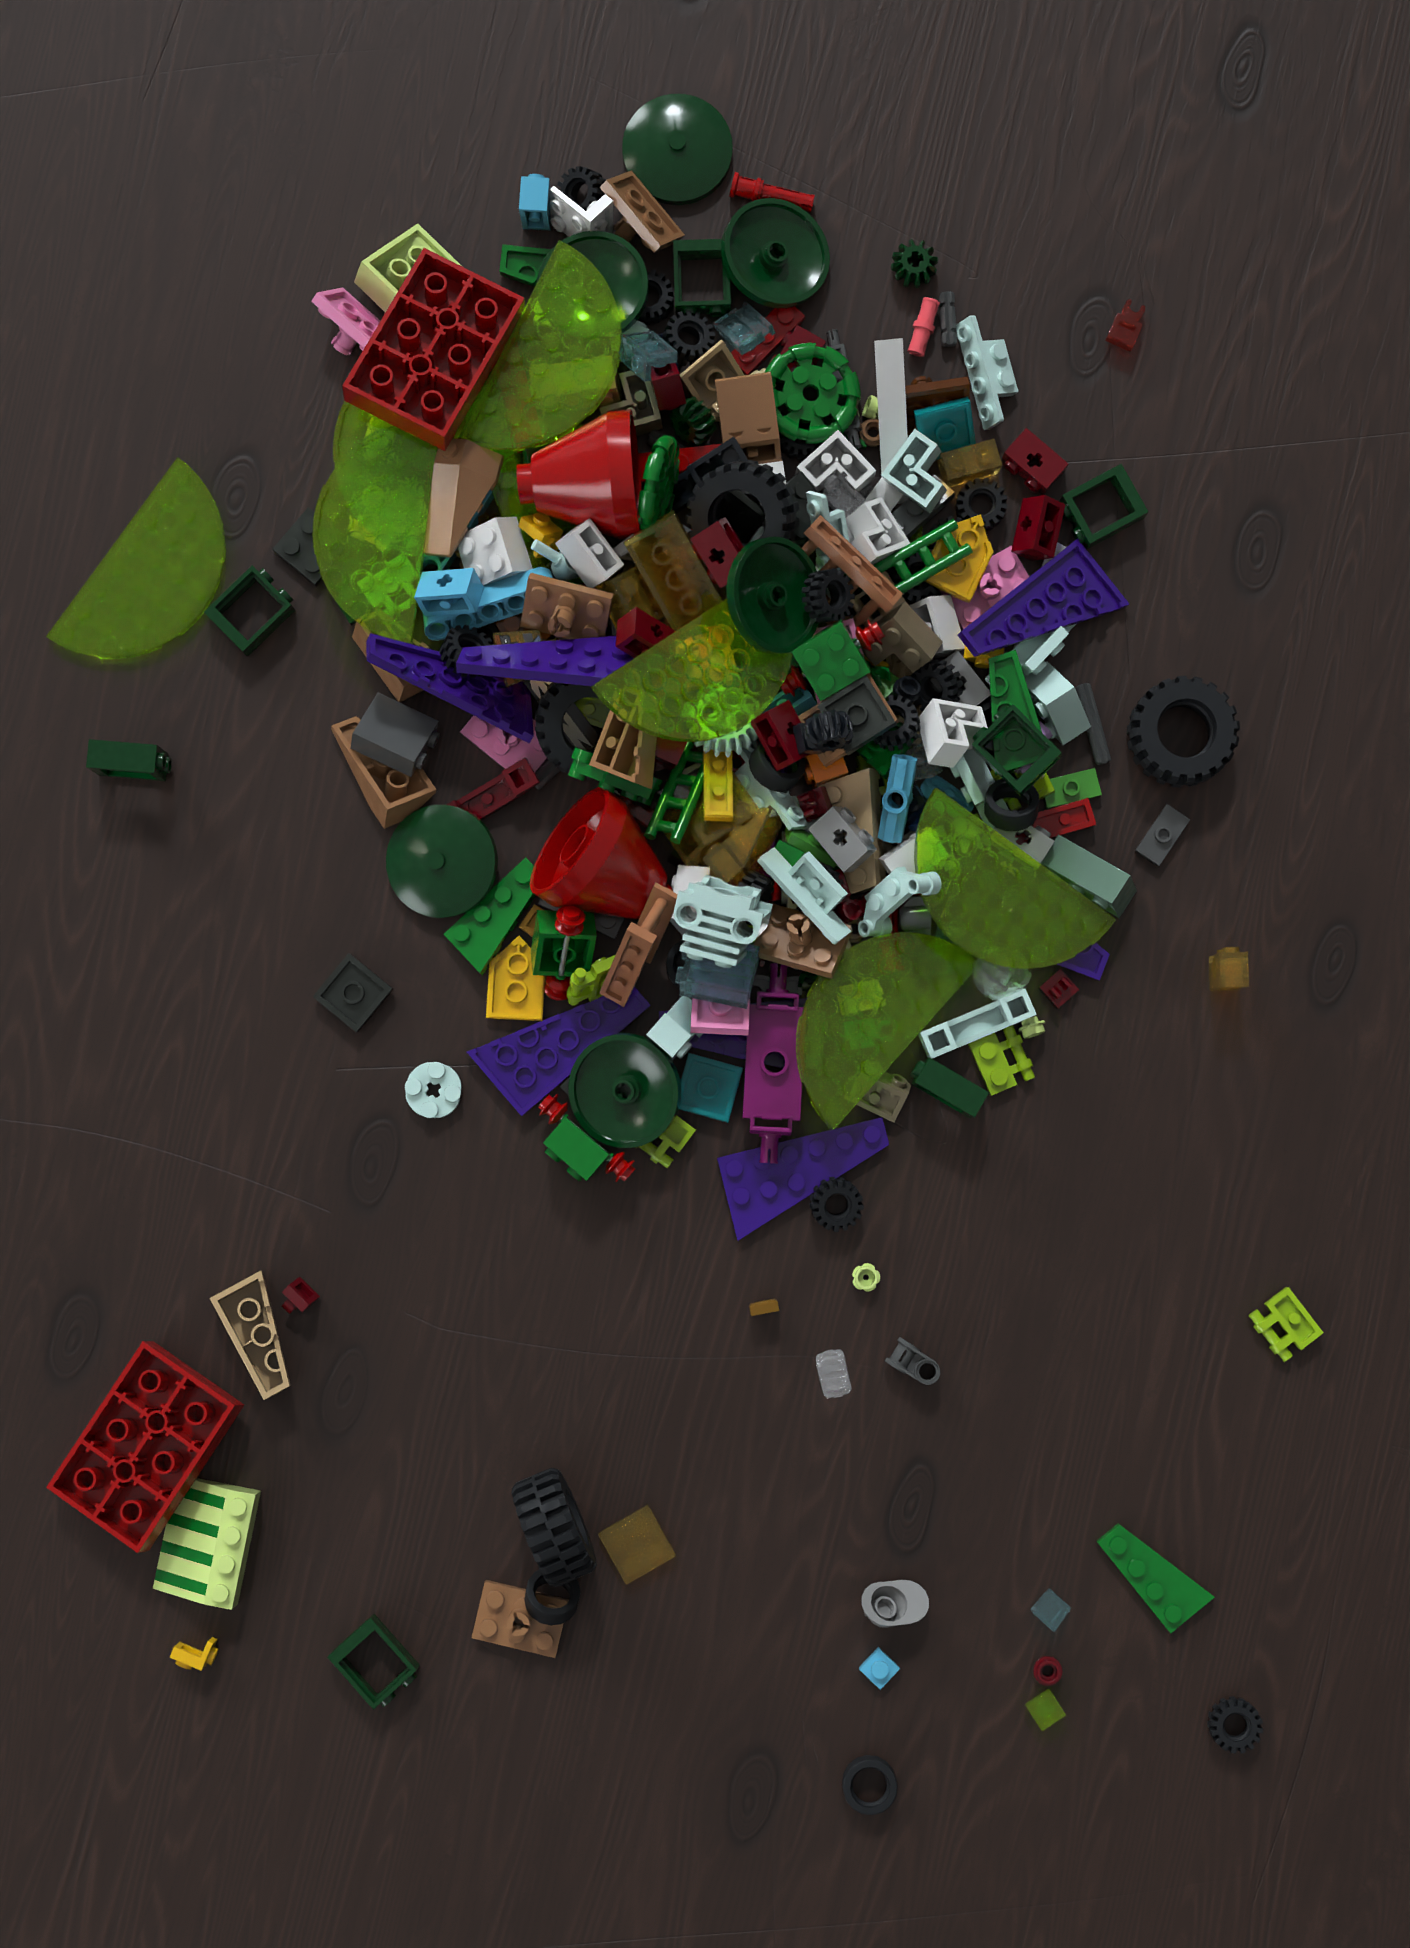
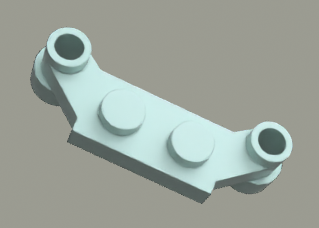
M905 867L894 869L864 896L867 903L864 919L858 924L859 934L862 937L873 936L875 938L889 936L892 932V922L888 916L913 894L921 893L927 896L939 893L942 885L940 876L933 871L916 874L907 872Z

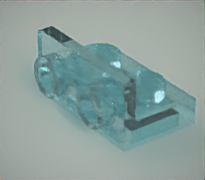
M654 331L624 334L622 336V345L619 349L620 359L644 382L651 380V366L664 367L666 364L677 362L678 352Z

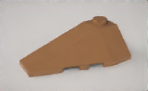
M453 438L446 451L438 448L432 475L423 552L425 555L452 557L469 530L467 525L476 512L479 513L482 509V501L489 490L493 491L497 485L504 460L503 455L467 439Z
M355 716L332 725L331 730L369 807L385 829L402 822L408 815L423 806L436 793V788L423 769L417 768L412 777H409L350 749L352 733L360 722V719Z

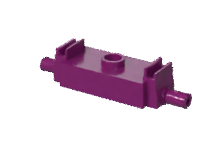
M770 963L769 989L757 991L756 1005L750 1004L749 1032L746 1040L742 1119H750L749 1134H759V1137H761L759 1163H767L768 1149H770V1163L778 1164V1139L782 1135L791 1136L792 1122H800L806 1007H798L799 994L789 993V990H786L788 966L780 965V977L778 978V963ZM761 997L793 999V1007L778 1004L761 1005ZM777 1052L783 1056L785 1065L780 1072L772 1073L765 1068L764 1059L767 1054ZM755 1118L766 1120L787 1119V1128L755 1126Z

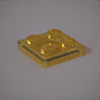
M648 1504L598 1533L626 1585L676 1556Z

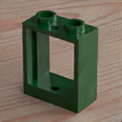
M722 239L673 240L675 315L681 311L685 315L687 310L691 311V316H694L696 312L709 314L711 317H722L725 313H731L730 277L726 272L723 260V300L682 301L681 260L722 259Z
M1122 463L1063 494L1059 501L1065 504L1063 518L1066 521L1069 519L1074 528L1072 534L1075 540L1078 539L1086 550L1143 520L1148 514L1145 504ZM1111 481L1129 515L1092 534L1074 499Z
M253 565L204 611L213 623L247 657L295 611L290 604L293 598L283 588L277 591L271 585L274 579L263 568L258 571ZM257 581L282 608L247 640L222 614Z
M1012 704L1008 709L1004 706L993 717L995 722L988 729L982 727L973 736L972 748L1021 797L1062 757V752ZM1013 719L1046 751L1017 780L984 748Z
M89 739L86 768L99 776L166 781V774L171 773L172 759L158 745Z
M930 1057L925 1059L924 1062L918 1061L910 1074L914 1078L911 1085L968 1118H974L989 1094L988 1091Z
M375 1614L371 1615L327 1657L373 1710L379 1704L385 1707L395 1698L394 1690L401 1684L407 1687L418 1676L415 1671L418 1669L419 1663ZM374 1630L407 1666L378 1694L345 1657Z

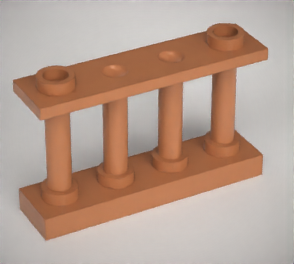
M821 515L804 532L809 538L802 547L806 554L810 556L819 548L830 558L819 571L840 568L850 577V581L847 584H853L854 589L850 590V594H853L860 587L871 597V600L853 617L856 627L861 628L860 626L879 607L887 613L903 595ZM826 595V599L830 605L831 599ZM845 616V619H843L842 621H845V620H848V619H851V618H850L849 616ZM837 621L826 622V623H827L828 625H831V624H833V623H835V622H837Z
M655 883L638 923L631 922L627 928L599 994L623 1007L626 1005L645 962L650 964L674 914L678 894L669 888Z

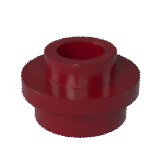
M1043 1656L1035 1662L1033 1674L1040 1684L1052 1686L1061 1679L1062 1666L1056 1658ZM1047 1665L1052 1667L1050 1675L1042 1673L1043 1668Z

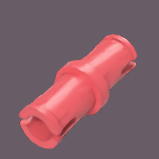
M929 297L923 298L918 318L912 326L914 331L907 350L909 354L924 357L928 339L935 329L933 324L940 305L938 300Z

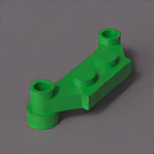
M575 747L571 756L573 762L568 773L569 776L584 781L586 776L599 781L598 787L613 793L615 788L622 789L620 795L651 806L656 791H660L663 780L653 777L652 789L590 766L589 763L593 754Z

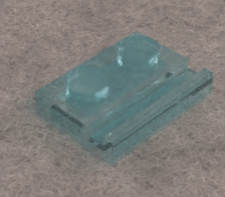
M746 301L742 303L744 307L737 310L735 308L713 322L716 332L741 355L753 350L757 345L765 341L764 336L767 334H775L772 324Z

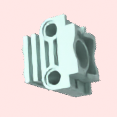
M706 875L701 882H690L688 889L678 891L674 908L675 922L680 927L688 929L683 934L682 940L685 942L680 946L679 951L687 953V957L694 960H703V958L714 960L715 965L731 968L732 965L736 966L746 956L747 950L745 948L749 943H752L767 928L773 904L759 901L762 889L750 886H733L717 877ZM690 906L696 909L697 914L691 910ZM746 921L752 924L753 929L748 927Z

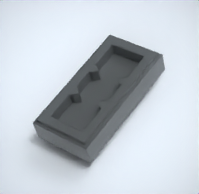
M1166 804L1135 849V852L1155 866H1160L1190 819Z

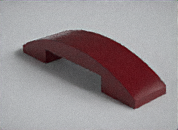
M523 758L503 770L499 776L462 798L453 800L446 805L465 809L482 820L539 784L540 781L527 758Z

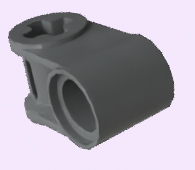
M899 1337L897 1347L890 1358L886 1357L884 1361L922 1384L931 1385L935 1383L940 1377L939 1365L932 1358L922 1353L920 1349ZM907 1350L901 1361H899L904 1351ZM925 1363H930L935 1368V1374L930 1379H924L919 1375V1369Z

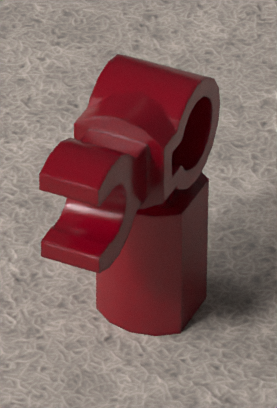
M838 869L835 870L840 874L838 878L839 880L843 879L844 882L841 887L848 894L833 912L844 924H847L864 916L867 903L864 896L867 894L860 896L858 899H850L851 892L843 871Z

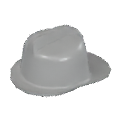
M911 1580L877 1582L870 1584L862 1594V1608L865 1616L874 1625L889 1628L919 1622L929 1609V1598L926 1591L919 1584Z

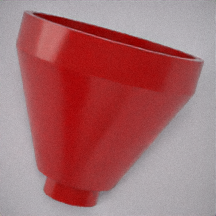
M632 410L609 411L531 455V463L517 464V487L521 505L535 503L537 512L577 526L590 518L601 534L618 540H625L632 534L643 536L639 527L640 516L638 515L640 490H642L641 473Z
M600 787L585 794L563 816L545 842L535 862L530 878L532 893L551 906L561 908L571 905L585 912L634 920L640 918L655 883L671 890L672 887L666 883L667 873L625 801L611 791Z

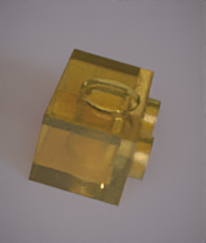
M995 439L940 453L938 459L943 482L949 487L974 481L975 478L981 479L999 474L1002 467Z
M1224 947L1222 950H1217V954L1209 957L1210 991L1240 990L1249 987L1248 952H1240L1239 947Z

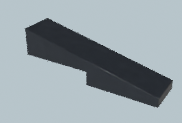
M732 437L687 466L686 471L678 475V483L674 485L673 494L675 498L670 516L668 517L669 519L687 506L688 499L694 496L692 490L695 485L703 480L702 477L708 472L733 461H748L747 456L735 437Z

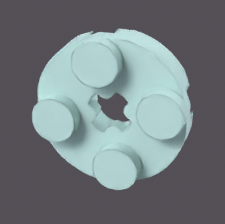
M427 1062L419 1065L410 1073L405 1083L406 1099L409 1106L417 1114L427 1118H442L452 1113L459 1105L462 1095V1082L458 1074L450 1066L439 1062ZM428 1084H440L441 1088L438 1090L439 1097L427 1095L426 1092L429 1090Z

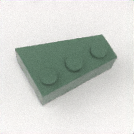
M1058 834L1054 840L1055 842L1040 863L1045 871L1044 875L1057 883L1060 880L1073 893L1079 896L1083 895L1091 900L1093 904L1119 919L1137 892L1131 875Z

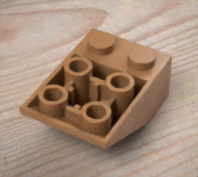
M771 372L716 379L715 387L722 444L735 437L748 460L758 461V464L782 461Z

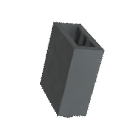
M378 692L352 733L350 749L412 777L417 768L421 770L428 756L426 752L429 747L433 749L439 740L440 733L437 732L439 721Z

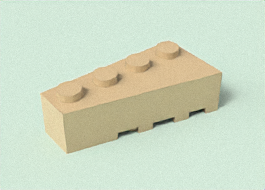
M868 768L818 786L826 787L832 806L847 807L855 815L856 820L854 822L861 830L865 829L874 839L872 844L877 850L853 872L844 873L851 894L870 891L886 878V869L878 859L885 854V850L882 846V840L877 838L881 821L880 804L882 802L878 781L880 774L874 768ZM843 832V843L847 842L845 839V837L848 835L847 832Z

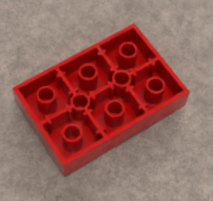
M423 248L343 383L344 401L446 451L525 312V298Z
M142 1341L46 1488L135 1552L149 1551L244 1407V1404L154 1341Z

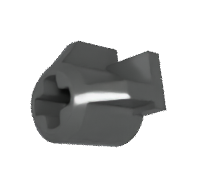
M922 894L911 896L899 908L900 928L913 939L931 938L932 913L929 906V896Z

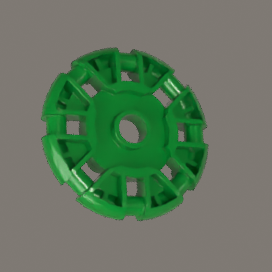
M801 343L788 347L787 352L782 355L779 353L773 358L765 372H771L779 433L793 441L799 439L806 441L805 444L824 443L837 430L843 433L849 428L858 412L856 406L857 401L861 400V389L856 371L852 372L848 366L849 361L845 356L829 346L822 348L816 346V343ZM813 357L823 359L821 367L811 365ZM794 361L798 367L791 372L787 365ZM837 371L843 377V380L838 383L833 375ZM776 382L784 384L782 392L774 389ZM807 387L814 388L817 391L818 398L815 401L806 400L803 396V389ZM838 397L847 398L845 406L837 405ZM784 404L790 412L786 416H782L778 410ZM829 415L833 423L826 426L822 419ZM799 421L809 423L808 430L798 428Z
M668 435L659 437L651 449L652 454L648 456L642 479H645L644 490H640L638 515L640 516V531L647 538H655L663 531L675 498L673 490L674 485L678 483L680 465L678 457L680 451L675 438Z

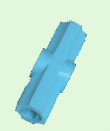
M905 754L892 755L886 793L882 798L883 810L877 837L882 841L889 843L903 842L909 805L913 799L912 788L918 761L913 756ZM893 792L899 793L903 797L904 803L902 805L894 803L892 800Z

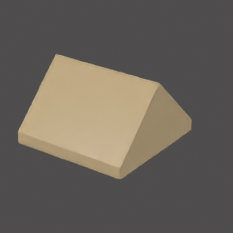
M722 340L680 374L685 395L688 398L695 396L698 401L704 400L705 406L708 409L717 401L716 379L744 376V373Z

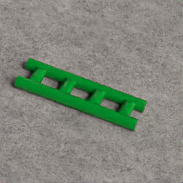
M951 519L875 563L873 566L881 573L894 566L902 580L894 586L902 593H905L972 554L973 551L968 543L959 547L951 533L958 529V524L954 519ZM942 539L950 553L935 561L927 546ZM918 552L926 567L912 575L903 560Z
M687 741L677 766L669 774L644 834L648 839L654 840L658 831L672 833L670 840L675 844H680L703 791V752L692 751L694 744L690 741ZM687 761L701 764L697 776L682 774ZM677 785L692 787L687 799L672 797ZM667 808L682 810L677 823L663 820Z

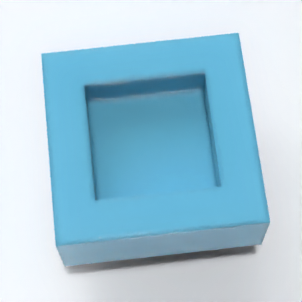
M879 1646L859 1667V1670L880 1690L900 1669Z

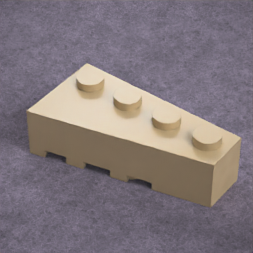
M261 1270L216 1294L210 1300L263 1400H266L290 1387L291 1383L264 1273Z

